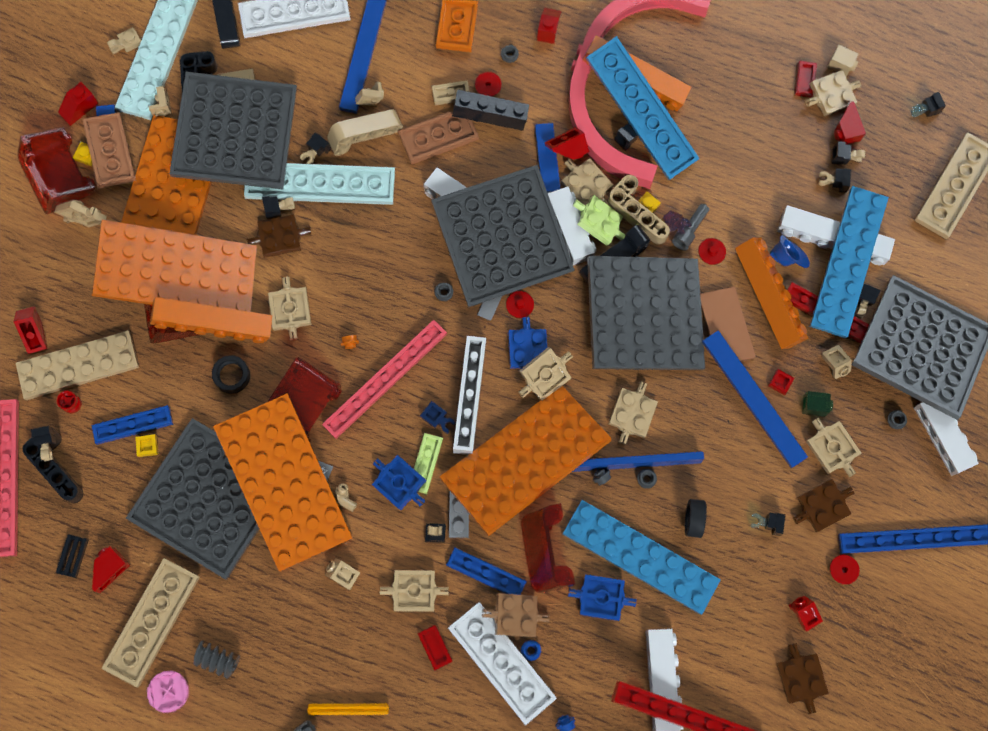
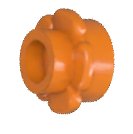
M356 335L344 336L340 345L345 346V349L356 348L359 340H357Z

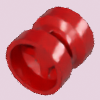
M67 390L57 396V405L67 413L72 414L80 410L82 401L73 392Z

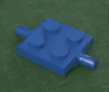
M530 317L522 318V329L508 330L510 369H522L547 348L546 329L530 328Z
M398 455L387 465L381 462L380 459L375 460L376 462L373 465L380 470V473L372 486L399 510H402L411 500L416 502L418 506L423 505L421 502L424 503L425 499L417 494L422 485L427 481Z
M585 574L581 590L570 588L568 592H571L568 593V597L580 598L579 615L620 621L623 606L636 607L637 602L636 598L625 597V580Z

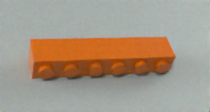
M596 35L583 61L589 65L585 58L608 41ZM628 53L662 104L666 105L670 110L678 111L683 106L692 87Z
M753 237L737 246L735 250L781 349L792 348L809 339L807 329L801 323L799 312L790 300L791 295L783 285V278L775 268V261L767 251L768 246L762 238Z
M155 297L152 304L150 324L160 329L172 327L180 332L192 330L200 335L211 333L219 338L231 336L235 340L251 339L254 343H264L270 338L272 315Z

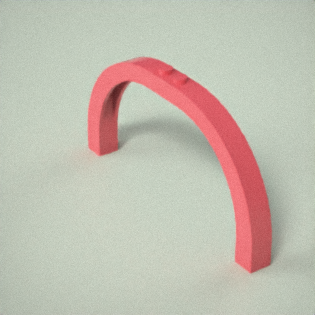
M614 0L595 18L586 34L583 45L579 44L576 53L579 57L573 61L571 67L573 75L569 91L570 119L573 128L577 127L585 133L590 151L588 155L610 174L620 179H623L626 175L635 176L638 179V186L650 189L657 165L632 158L618 151L602 138L592 124L585 103V85L591 66L583 61L592 40L596 35L604 38L608 31L622 19L648 9H676L705 18L711 0Z

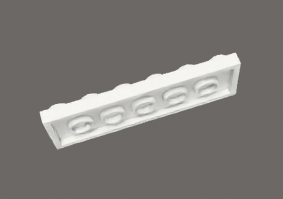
M253 0L238 3L244 38L350 20L347 0Z
M479 602L448 627V629L521 721L527 725L557 698L507 636L495 635V622L493 618H482V614L489 613H482V609L485 608Z

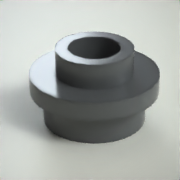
M507 45L501 50L503 61L513 63L518 59L519 52L515 46Z
M448 283L438 284L435 288L436 298L440 301L450 300L453 296L452 286ZM446 290L448 293L446 295H442L441 291Z
M894 410L889 413L887 422L891 428L898 430L906 426L907 417L902 411ZM894 417L899 419V423L894 421Z
M604 468L597 470L594 473L593 482L600 486L611 479L610 470H604Z
M644 469L638 474L637 481L642 488L649 489L656 484L657 476L654 471ZM648 476L650 482H645L643 477Z

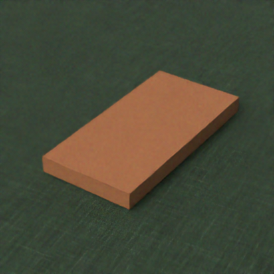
M453 111L399 130V137L411 165L479 140V135L472 120L453 117Z
M120 112L82 119L98 188L135 181Z
M735 286L700 294L701 310L709 336L719 330L741 362L755 359L756 356Z

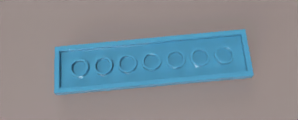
M617 36L585 58L668 180L700 159Z
M855 186L850 188L809 327L843 338L848 337L889 197Z
M581 500L562 534L700 615L703 614L721 580L584 500Z

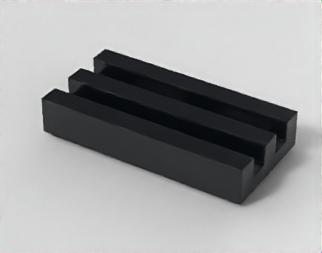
M68 534L55 573L77 578L89 539ZM74 540L65 570L63 571L72 541ZM80 541L82 543L77 555L72 573H70L72 562L74 560L76 550Z

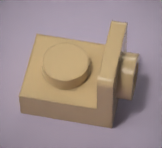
M376 82L371 89H361L355 97L356 104L377 106L384 97L381 82Z
M164 86L156 87V105L149 106V111L156 117L158 115L164 117L167 114H172L168 93Z
M839 345L822 353V358L833 370V377L835 379L846 376L851 372L852 360Z
M335 558L334 561L328 564L325 576L350 590L360 572Z

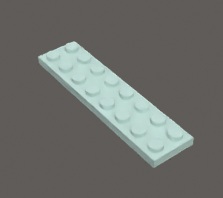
M198 0L157 1L115 105L116 111L148 120L152 119L153 115L149 111V106L156 105V87L165 86Z
M287 163L284 190L245 185L244 197L245 199L260 200L266 196L270 198L277 197L278 200L292 197L293 201L393 205L395 168Z

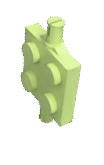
M595 195L590 198L586 206L578 201V199L575 200L572 206L581 211V218L577 225L606 246L611 243L614 236L619 240L625 238V234L619 230V225L623 218L620 213Z

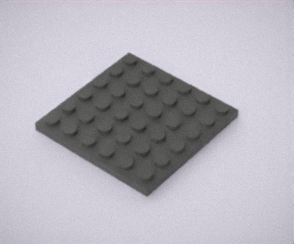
M186 72L170 176L284 190L297 85Z
M538 165L431 200L468 308L575 271Z
M588 256L592 369H705L698 259Z
M893 275L886 286L851 365L958 420L963 413L988 349V323Z
M193 418L126 517L130 522L225 580L229 578L259 531L258 524L216 432Z

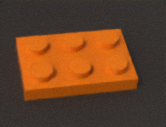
M442 1L436 48L472 52L478 1Z

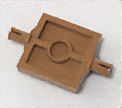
M498 593L494 610L482 609V613H489L482 614V618H494L495 635L534 638L536 637L538 621H550V618H548L550 617L549 613H538L537 596Z

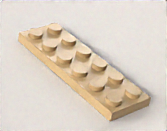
M968 132L965 134L914 221L945 239L950 237L988 172V144Z
M130 331L16 363L25 400L140 368Z
M163 558L101 669L135 687H140L200 576Z

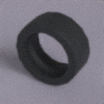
M233 355L224 356L214 364L212 379L221 391L229 394L238 393L248 385L250 370L245 361L240 357ZM228 364H236L242 370V378L235 385H226L220 379L221 370Z
M688 500L684 527L687 537H703L707 516L705 500Z

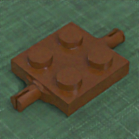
M294 214L257 221L259 228L258 237L247 238V242L251 245L260 244L264 258L301 251V236L311 234L310 226L299 229Z
M830 479L797 497L802 506V513L793 517V520H796L794 522L799 524L807 519L815 532H819L851 515L845 499L855 494L852 491L853 489L849 487L841 492L833 479Z
M797 643L788 645L792 657L777 663L788 704L798 701L805 702L808 714L816 713L813 700L819 696L829 694L817 653L807 656L800 655Z

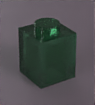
M807 391L803 395L802 414L825 417L832 411L833 400H831V394Z

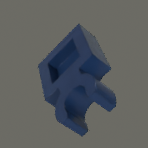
M433 401L429 403L420 415L421 419L435 429L440 425L442 431L446 434L450 433L445 427L447 423H451L453 426L456 425L453 419L445 418L447 412Z

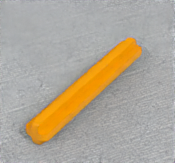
M387 703L308 704L307 708L308 715L389 714V704Z

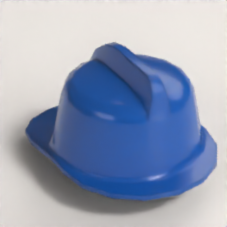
M784 235L780 236V241L770 251V255L783 266L798 264L803 268L810 266L805 252L789 241Z

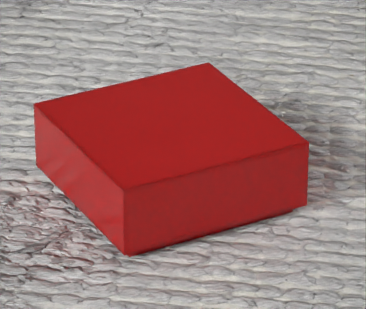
M777 369L768 386L785 395L795 378Z

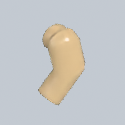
M343 483L339 484L335 491L337 503L353 512L357 503L349 499L348 486Z

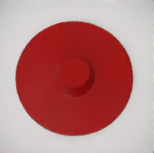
M484 72L475 80V89L482 95L495 96L502 87L501 79L492 72Z
M706 239L699 246V256L707 264H719L726 256L725 245L718 239Z
M516 291L507 298L506 308L513 317L523 318L532 313L534 301L528 293Z
M839 555L832 560L830 573L836 582L848 585L857 580L860 568L853 557Z

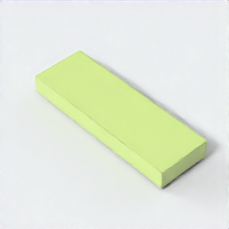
M424 433L414 469L427 480L418 491L423 494L428 493L443 442L442 437Z

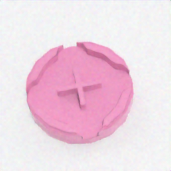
M163 671L157 674L147 688V698L150 705L162 713L174 712L180 709L186 703L189 696L187 680L175 671Z

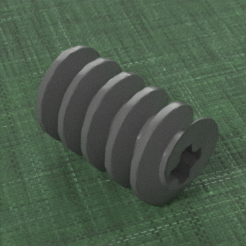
M202 640L195 651L194 666L198 667L201 664V668L204 670L209 667V672L213 673L216 670L218 676L224 673V678L228 679L236 670L240 661V655L234 660L233 652L227 657L226 649L218 653L219 647L216 646L212 651L211 643L203 647L204 640Z

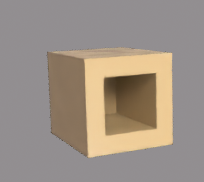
M838 45L827 68L835 72L843 70L847 77L848 73L854 71L858 64V61H856L858 53Z

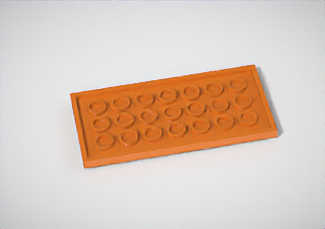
M153 115L121 223L197 235L212 181L170 176L178 119L159 115L156 117Z
M101 220L92 296L149 305L153 304L155 297L251 312L257 245Z
M561 386L475 449L473 454L467 455L440 476V480L482 530L490 536L610 443L611 437L572 395Z
M288 393L213 426L279 572L352 539L349 528Z

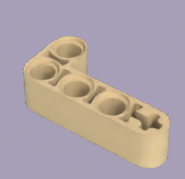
M392 109L337 122L330 128L327 139L334 155L338 156L345 154L350 149L351 144L397 133L403 126L396 111Z
M626 175L611 191L608 199L610 207L620 213L633 227L639 224L653 243L658 245L665 243L670 233L669 226L633 198L638 187V179L633 175ZM625 184H630L633 188H627ZM613 197H619L621 201H615ZM633 208L636 212L630 213L627 209ZM641 220H648L650 224L646 225Z

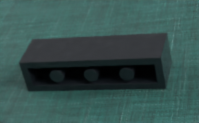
M457 89L452 116L523 131L527 121L529 104Z

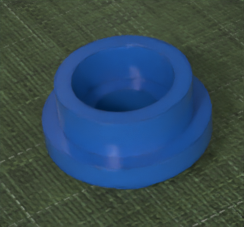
M528 640L522 645L521 654L526 660L534 661L539 658L541 647L536 641ZM528 647H533L535 649L534 654H528Z
M569 715L561 716L555 724L556 729H559V731L573 730L575 728L574 717H569Z

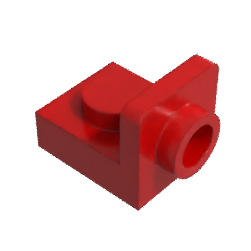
M798 597L789 605L790 610L795 612L803 630L806 632L823 622L814 601L808 597Z

